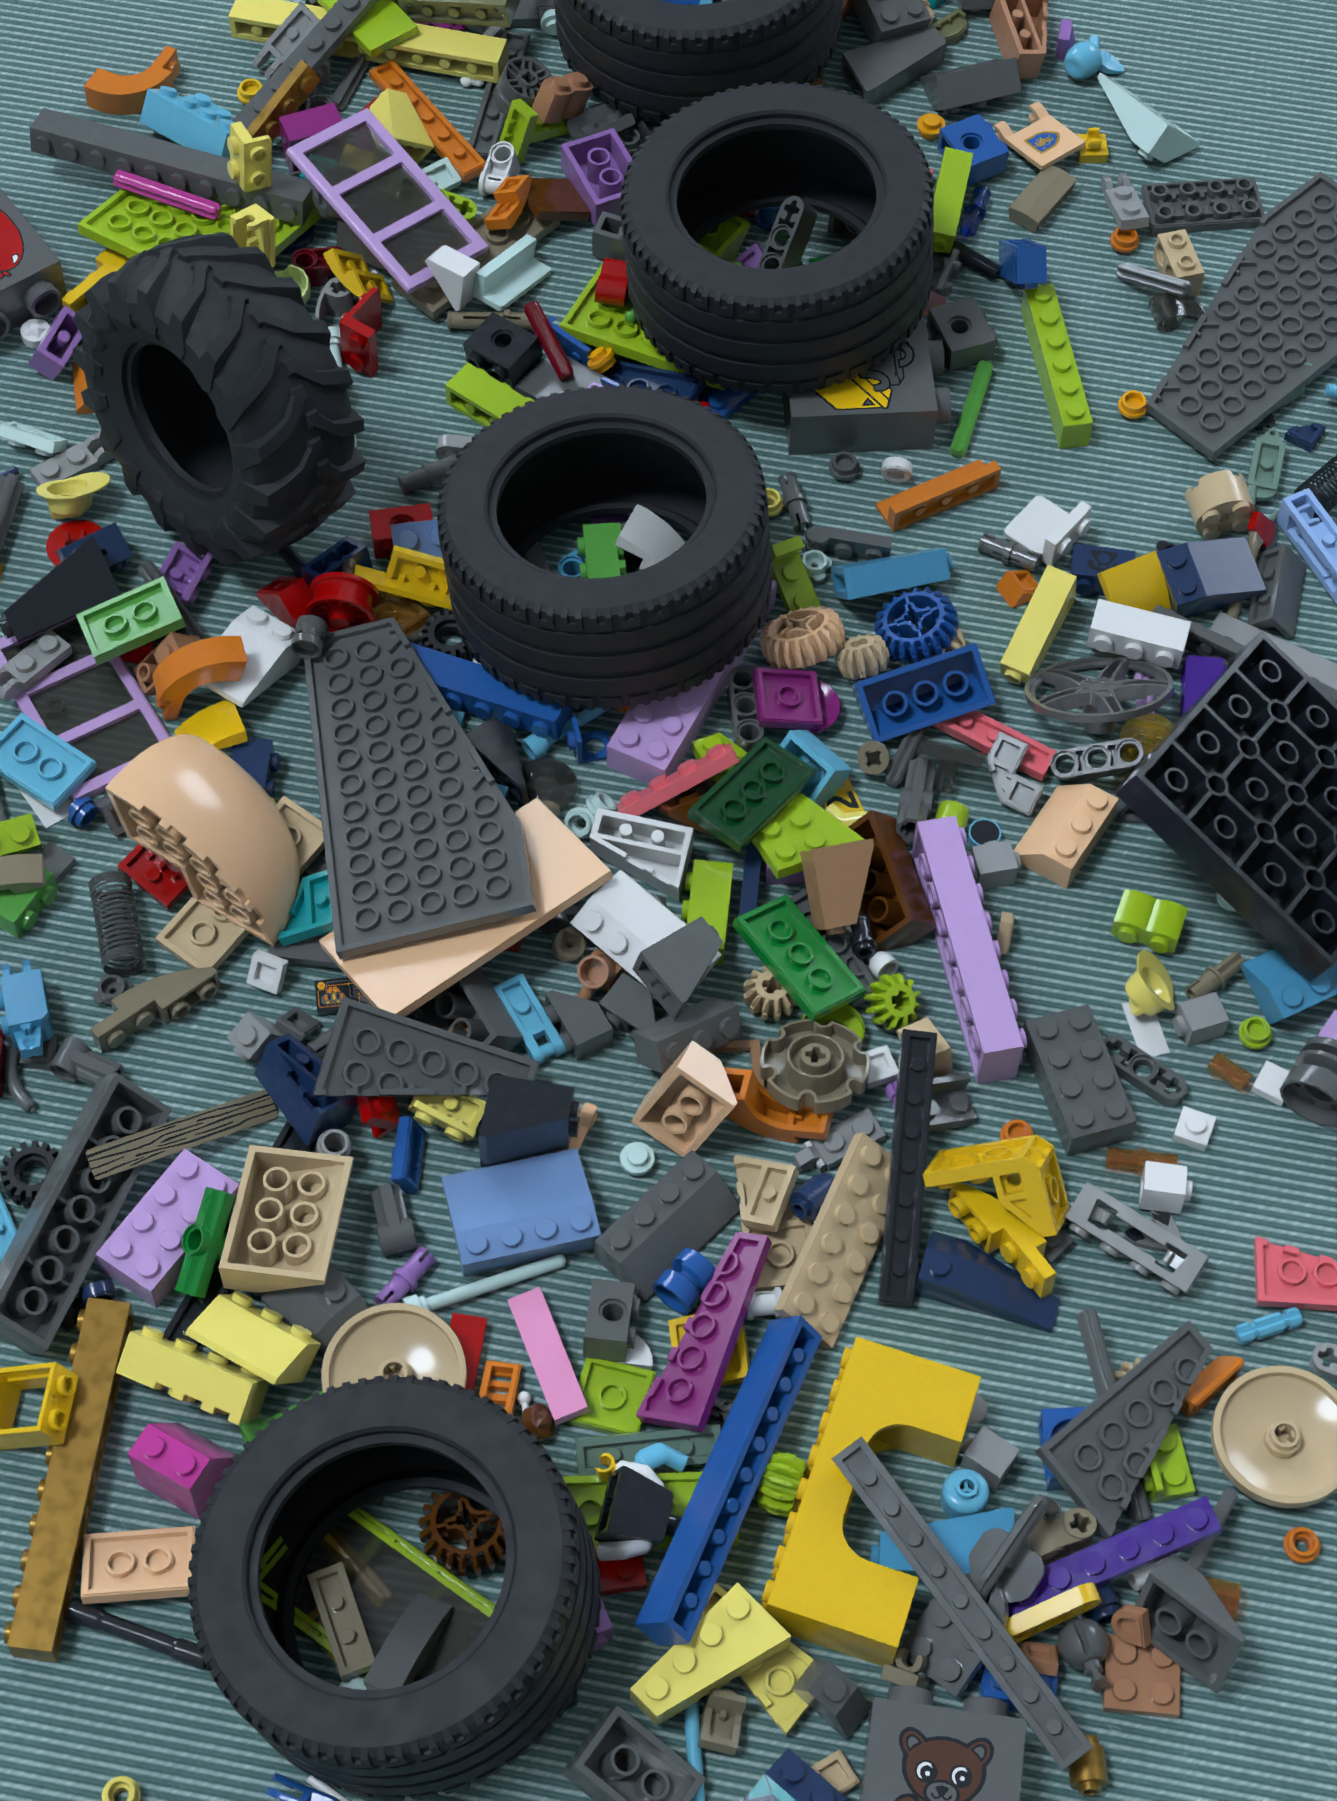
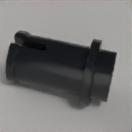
M858 916L857 924L850 925L854 941L851 945L852 953L861 960L872 958L878 949L877 941L873 939L870 918L866 916Z

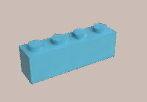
M160 86V89H147L139 122L181 146L230 159L227 137H230V124L235 122L220 119L217 117V112L197 106V101L177 95V90L174 88Z

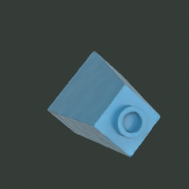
M933 548L831 567L835 598L851 600L949 580V572L953 571V562L950 553H946V548Z
M1002 1508L930 1522L927 1525L964 1574H971L969 1564L971 1550L982 1534L989 1529L1000 1528L1009 1533L1014 1526L1015 1508ZM885 1531L880 1532L878 1545L871 1544L870 1561L918 1577ZM919 1578L918 1583L924 1584Z

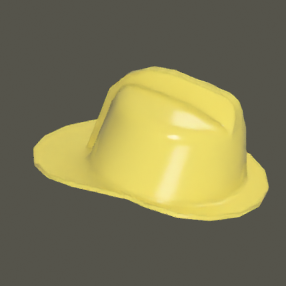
M103 472L80 474L64 480L43 483L37 487L36 493L46 498L49 513L53 519L74 518L81 516L92 505L93 493L106 487L110 482V476Z
M1146 950L1140 951L1137 956V969L1125 984L1132 1014L1139 1016L1144 1013L1148 1016H1153L1165 1009L1175 1010L1173 984L1168 971L1151 952Z

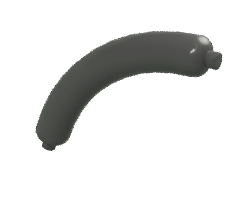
M11 1041L4 1060L6 1085L15 1102L25 1112L31 1111L33 1113L36 1110L34 1107L35 1102L23 1089L18 1076L17 1066L20 1051L18 1048H14Z

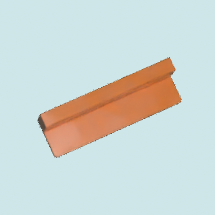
M976 460L876 503V509L892 532H895L998 488L1001 468L995 460L985 465L981 460Z

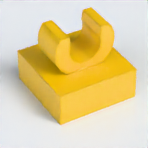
M1088 128L1087 134H1077V136L1086 141V146L1077 151L1079 163H1107L1109 154L1106 135L1099 134L1100 128Z

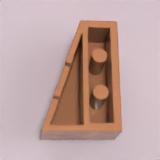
M995 0L991 10L989 21L1002 57L1016 58L1020 79L1037 78L1046 55L1048 0Z

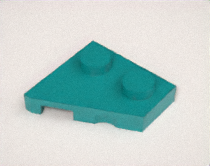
M327 870L302 878L297 890V897L289 911L291 919L286 930H280L278 934V940L283 946L334 931Z

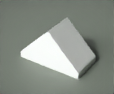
M447 245L441 246L425 260L455 311L462 309L474 298L472 294L475 273L479 270L480 262Z

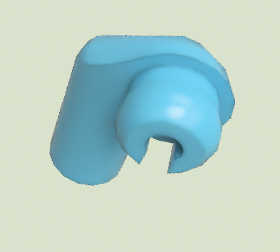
M654 1443L640 1449L636 1453L633 1462L648 1465L652 1470L664 1464L681 1473L689 1456L663 1443Z

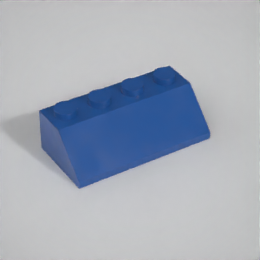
M976 643L851 685L872 740L879 742L996 704Z

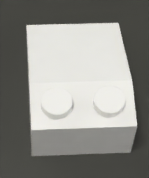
M252 605L236 617L221 635L241 636L248 662L241 680L218 681L204 684L203 686L243 708L300 663V657L295 655L290 648L292 638L297 634L295 629Z

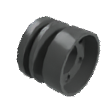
M1315 1036L1307 1040L1295 1061V1066H1292L1279 1090L1285 1104L1297 1115L1309 1122L1327 1127L1337 1126V1040L1329 1037Z

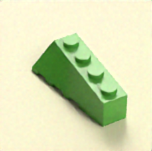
M620 522L583 524V537L577 538L578 556H584L585 563H579L580 578H607L626 574L624 549L615 545L621 532Z

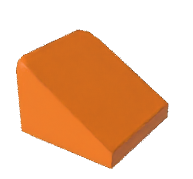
M1028 570L1006 571L996 585V589L1011 608H1015L1031 600L1038 582Z

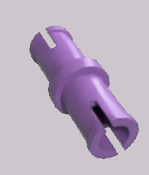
M418 1247L402 1268L398 1267L393 1271V1278L374 1297L375 1303L377 1305L384 1302L385 1304L399 1303L408 1292H413L418 1287L417 1281L435 1264V1257L429 1253L420 1262L424 1258L427 1249Z

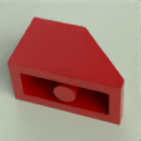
M279 576L255 592L257 598L280 621L296 627L300 616L306 615L307 604L313 599L310 595V588L304 578Z

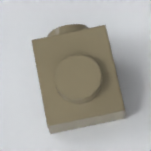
M711 1689L703 1707L697 1747L734 1756L738 1749L742 1715L747 1706L748 1698L728 1689Z

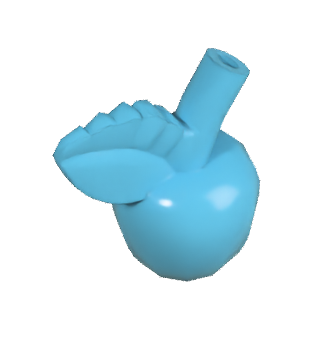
M1096 35L1089 37V41L1076 43L1068 50L1064 59L1065 71L1075 79L1089 78L1098 71L1106 74H1120L1124 72V67L1114 55L1104 50H1099L1100 38Z

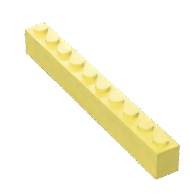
M235 0L228 15L232 37L265 43L299 3L284 0ZM305 4L320 20L327 13L323 7ZM417 23L415 24L418 26L419 34L373 58L350 35L332 54L359 58L362 53L366 54V61L385 63L393 59L401 67L492 83L498 82L505 65L509 61L507 39Z

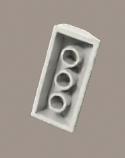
M619 870L611 880L599 888L570 922L645 987L646 985L632 969L639 953L687 925L623 870ZM717 951L701 981L722 956L719 951Z

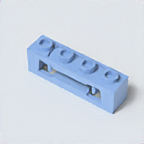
M1307 488L1282 499L1276 522L1337 604V525L1312 491ZM1314 511L1319 517L1313 518Z

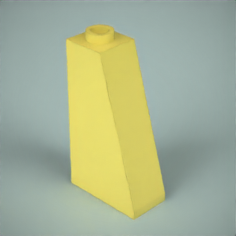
M1047 565L1000 662V673L1004 674L1005 679L1015 684H1021V682L1026 684L1028 679L1037 672L1075 602L1077 576Z

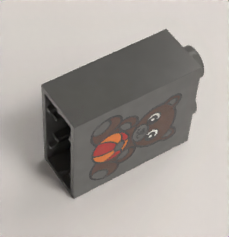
M907 1685L890 1687L887 1699L873 1698L867 1724L859 1801H1020L1027 1719L1008 1717L1009 1705L1006 1702L995 1698L977 1696L964 1699L963 1710L933 1706L934 1695L932 1692L920 1687Z

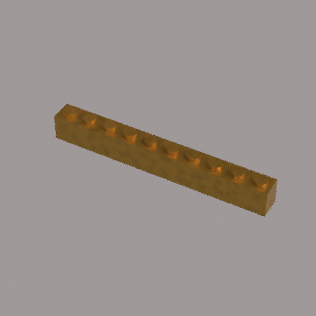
M88 1298L85 1310L81 1309L78 1315L77 1330L80 1331L78 1343L73 1342L71 1345L69 1363L72 1364L71 1371L79 1375L68 1426L64 1443L49 1445L46 1451L45 1464L49 1467L46 1479H41L38 1486L37 1500L41 1501L38 1514L33 1513L30 1520L29 1535L32 1536L30 1549H25L21 1558V1571L24 1572L21 1585H16L13 1592L12 1606L16 1608L13 1621L7 1622L4 1631V1644H7L11 1655L16 1658L54 1663L58 1661L67 1621L65 1620V1615L72 1599L83 1550L84 1534L87 1532L122 1376L115 1372L129 1332L132 1331L135 1318L131 1303Z

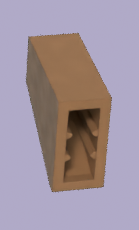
M873 839L858 840L800 852L812 922L816 930H826V935L846 932L845 926L857 924L874 848Z

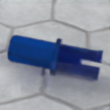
M976 186L970 202L964 207L965 215L960 231L967 238L968 236L976 235L981 220L986 217V206L991 197V191L985 186Z

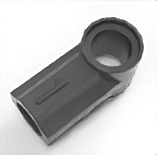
M73 1037L65 1038L49 1064L50 1071L60 1079L68 1082L79 1080L91 1086H95L100 1078L115 1072L121 1075L123 1072L122 1064L92 1052L88 1045Z
M388 1183L378 1186L377 1189L371 1191V1197L378 1222L376 1229L382 1256L417 1249L411 1218L407 1217L400 1185Z

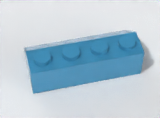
M1276 949L1240 964L1269 1025L1337 994V961L1311 982Z

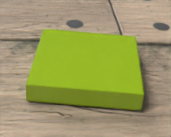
M586 1358L579 1386L590 1412L568 1420V1424L608 1435L640 1432L643 1422L637 1418L636 1413L655 1380L656 1372L615 1361Z

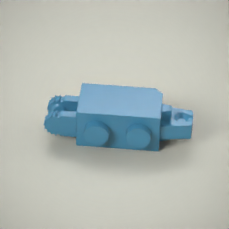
M30 959L22 961V972L13 974L9 964L1 965L3 976L0 977L2 991H0V1012H6L5 1016H0L4 1036L11 1035L14 1048L19 1049L22 1059L43 1055V1042L49 1041L54 1035L47 991L41 969L32 970Z

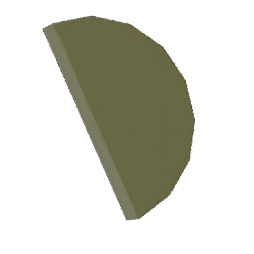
M959 7L932 25L935 26L940 35L942 34L945 37L947 46L959 42L964 37L967 29V16Z

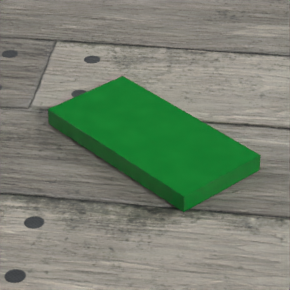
M787 894L734 919L732 926L812 1022L864 996L867 989Z

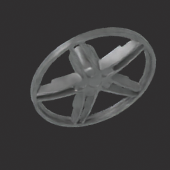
M1115 656L1086 657L1056 663L1036 672L1025 684V700L1033 710L1050 718L1084 723V730L1091 734L1113 732L1116 729V721L1132 719L1151 713L1165 705L1173 695V679L1165 669L1147 661ZM1105 667L1094 679L1071 672L1079 669ZM1131 669L1146 673L1157 680H1125V675ZM1043 682L1055 685V689L1060 690L1039 700L1035 698V691ZM1160 695L1159 698L1148 704L1129 710H1123L1119 700L1147 699V696ZM1083 706L1084 713L1066 712Z

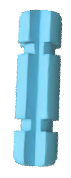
M1291 1307L1283 1310L1284 1313L1282 1314L1276 1312L1254 1319L1251 1324L1249 1322L1239 1324L1234 1330L1235 1337L1240 1345H1246L1254 1342L1255 1338L1261 1340L1283 1333L1286 1328L1288 1330L1298 1328L1303 1322L1300 1310L1297 1307Z

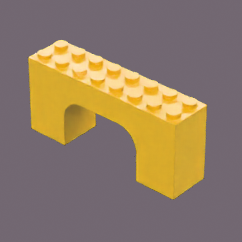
M856 1336L853 1347H845L838 1378L833 1382L827 1411L823 1412L816 1444L812 1445L808 1457L805 1478H801L795 1498L794 1510L790 1511L785 1526L782 1544L786 1545V1547L782 1545L778 1547L771 1578L775 1579V1581L767 1580L761 1599V1606L793 1637L884 1667L885 1663H894L919 1577L865 1560L849 1547L844 1538L843 1526L855 1490L833 1462L832 1458L862 1436L875 1455L887 1450H900L954 1468L975 1402L981 1376Z

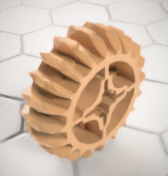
M812 605L809 608L803 609L800 607L799 610H790L785 615H779L778 619L771 620L769 625L765 626L763 632L759 635L762 654L766 658L767 663H770L774 668H789L790 670L801 667L805 669L806 666H815L820 661H827V657L836 655V651L843 647L842 643L845 641L844 626L838 613H835L831 608L826 609L825 606L815 608Z

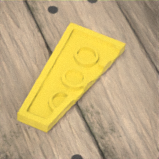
M715 1584L701 1618L727 1593L718 1584ZM790 1642V1647L780 1653H775L762 1661L760 1665L739 1675L785 1736L789 1734L810 1707L791 1689L814 1660L792 1642Z

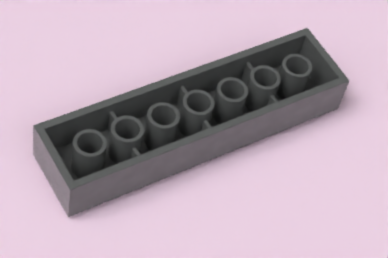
M117 1072L97 1080L0 1263V1337L29 1355L48 1350L96 1257L95 1254L104 1242L143 1166L142 1164L96 1180L88 1162L86 1151L162 1125L166 1122L172 1110ZM53 1300L52 1304L50 1305V1307H49V1309H48V1311H47V1313H46V1310H47V1308H48L50 1302Z

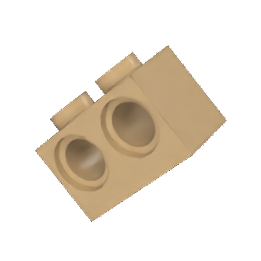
M1186 229L1158 234L1152 257L1158 272L1190 281L1192 284L1189 297L1181 298L1168 294L1171 301L1199 296L1205 272Z

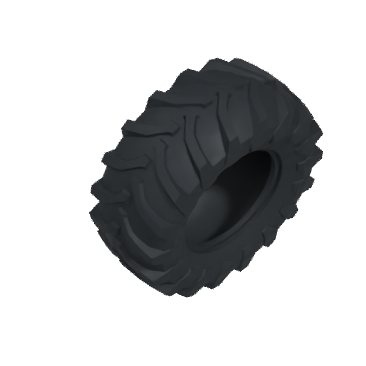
M224 232L179 237L131 257L118 271L111 272L102 277L85 293L89 304L77 311L73 319L83 337V344L73 348V359L85 374L88 388L81 392L84 405L95 411L101 426L99 437L101 445L105 452L114 453L122 467L125 485L133 496L142 495L148 502L156 523L165 532L177 531L191 552L199 556L206 555L210 551L219 563L226 565L267 555L288 547L312 533L331 514L341 509L356 493L350 479L364 470L366 461L355 447L354 434L365 430L364 419L351 408L347 389L353 383L349 369L338 367L330 350L331 332L324 320H313L307 312L300 287L292 277H277L266 254L256 246L240 248L234 238Z

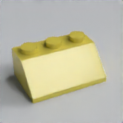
M234 1291L233 1294H219L188 1327L185 1333L192 1339L273 1385L303 1382L321 1345L320 1342L311 1338L312 1332L296 1324H293L291 1327L281 1321L283 1318L281 1314L269 1308L259 1309L252 1305L254 1300L251 1297L238 1291Z

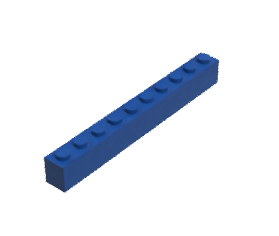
M801 1315L770 1320L634 1625L658 1646L690 1643L818 1349L822 1336Z

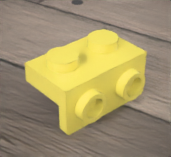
M241 121L231 123L230 137H227V146L230 152V161L227 162V169L230 177L237 181L244 193L270 187L272 184L271 138L269 135L252 138Z
M414 1096L407 1110L415 1113L413 1118L416 1121L430 1127L434 1123L445 1129L444 1134L447 1137L462 1143L464 1139L469 1141L475 1137L477 1133L476 1128L484 1114L486 1102L476 1096Z

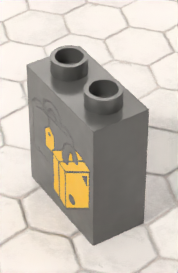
M925 316L919 320L916 329H913L910 338H906L905 343L902 346H898L894 354H889L887 360L878 362L877 367H870L866 373H859L852 380L845 379L844 383L841 384L834 383L829 388L819 387V390L816 391L809 389L805 390V393L795 391L792 394L781 392L788 455L829 454L842 451L851 453L933 449L936 424L950 423L951 397L949 387L934 386L933 377L943 376L944 348L942 340H928Z

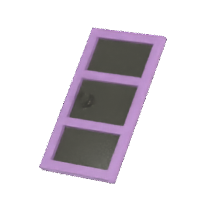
M368 108L289 147L285 152L407 294H411L436 280L425 260L441 246L447 245L472 259L485 253L488 249V244Z
M74 617L49 628L71 645L73 653L27 691L23 690L16 697H13L20 712L96 761L97 768L71 794L73 801L77 798H92L105 792V787L130 761L150 746L170 737L121 655L97 665L77 617ZM47 630L14 644L12 638L6 639L5 636L1 637L0 668Z

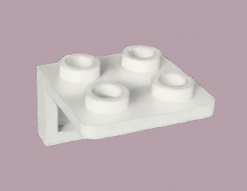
M1036 496L1009 523L1004 530V536L1008 540L1018 542V545L1023 548L1041 553V561L1053 566L1061 556L1068 553L1073 543L1079 537L1084 536L1090 528L1091 521L1089 518L1092 507L1081 501L1068 513L1043 496Z

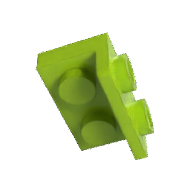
M1177 1423L1170 1424L1167 1428L1168 1432L1142 1478L1145 1492L1149 1493L1151 1503L1191 1497L1196 1492Z

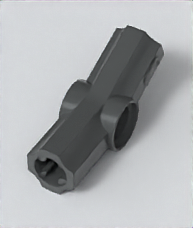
M917 757L909 761L905 788H902L900 793L896 833L905 842H914L917 822L931 820L934 801L933 787L937 773V764L926 757Z

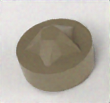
M564 928L552 940L553 953L563 962L576 961L583 956L587 948L585 936L576 928Z

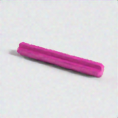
M117 170L113 176L115 187L212 220H217L221 214V205L215 201L124 170Z

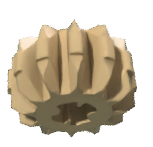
M872 634L848 638L847 641L842 643L843 647L836 651L835 657L836 665L839 667L843 677L847 679L852 678L853 680L877 676L878 672H884L890 663V654L885 640H882V637L879 635L873 636Z
M765 965L762 967V973L753 969L750 979L744 983L745 994L743 1001L745 1005H750L749 1011L751 1015L762 1013L761 1019L763 1022L768 1016H773L778 1022L781 1019V1013L790 1017L793 1007L798 1005Z

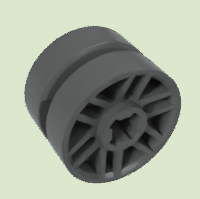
M520 56L509 60L494 89L493 96L497 107L505 115H508L512 100L521 98L532 108L543 80L552 77L548 68L540 61L531 57Z

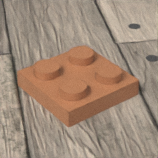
M1107 1634L1110 1646L1108 1655L1103 1660V1676L1107 1678L1109 1685L1103 1690L1102 1712L1177 1719L1180 1714V1666L1152 1644L1142 1648L1123 1642L1117 1635Z

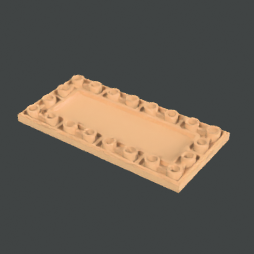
M535 798L514 813L524 829L536 912L341 960L336 953L334 931L321 938L319 943L321 948L374 1007L405 1017L613 878L611 870L538 798Z

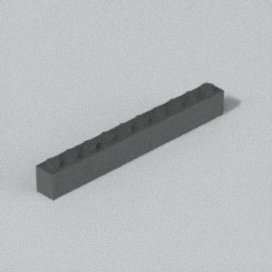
M46 108L41 111L29 127L31 151L112 174H116L117 170H124L239 209H245L256 203L276 219L303 226L315 207L312 200L311 182L299 177L272 170V184L270 187L244 193L237 181L232 179L228 173L227 162L230 161L229 158Z

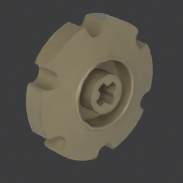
M802 1019L783 1025L779 1028L778 1038H768L765 1041L760 1056V1077L763 1080H768L767 1092L783 1106L795 1111H799L802 1107H809L813 1110L814 1114L830 1113L849 1106L852 1101V1094H862L869 1080L870 1056L868 1052L861 1051V1038L849 1028L833 1021L828 1025H819L816 1020L812 1022L810 1019Z

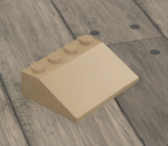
M249 1145L219 1264V1271L225 1289L260 1293L323 1285L326 1283L354 1162L353 1157Z

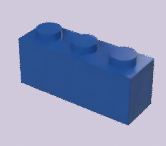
M1030 239L999 240V264L1001 266L999 276L1007 279L1008 283H1014V286H1020L1021 289L1038 288V283L1047 282L1045 245Z

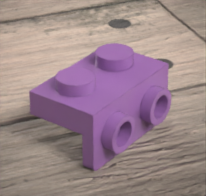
M176 541L159 571L183 604L191 606L200 592L196 585L199 580L204 582L213 568L209 564L213 555L208 551L204 557L201 555L197 556L186 546Z

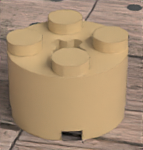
M1221 470L1207 474L1197 480L1199 484L1192 490L1190 486L1186 490L1185 500L1195 528L1203 535L1205 540H1214L1221 533L1241 532L1246 530L1251 513L1255 512V506L1244 476L1239 472L1238 476L1233 475L1231 470Z

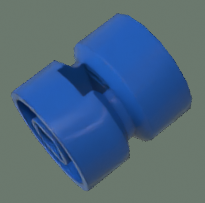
M688 1247L683 1248L672 1261V1270L666 1269L652 1285L657 1297L670 1309L682 1315H687L700 1300L699 1292L703 1293L708 1282L713 1278L716 1269L706 1257Z

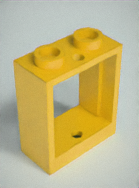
M57 1362L0 1368V1450L63 1444L79 1375ZM46 1388L37 1426L13 1428L21 1390Z

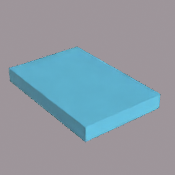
M22 712L0 734V776L54 812L97 768L95 760Z

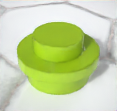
M1254 1016L1240 1024L1238 1037L1246 1047L1262 1049L1270 1043L1272 1029L1264 1018Z

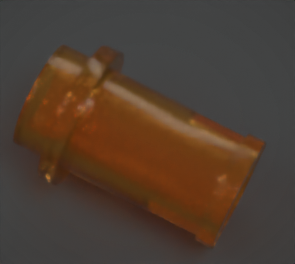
M1217 1052L1207 1066V1069L1211 1071V1076H1219L1238 1089L1239 1092L1244 1089L1253 1075L1228 1059L1227 1053L1222 1055Z

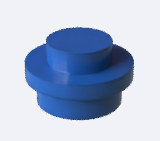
M90 797L74 800L67 810L69 814L68 822L73 826L78 825L80 828L87 826L98 811V808L94 805V800Z

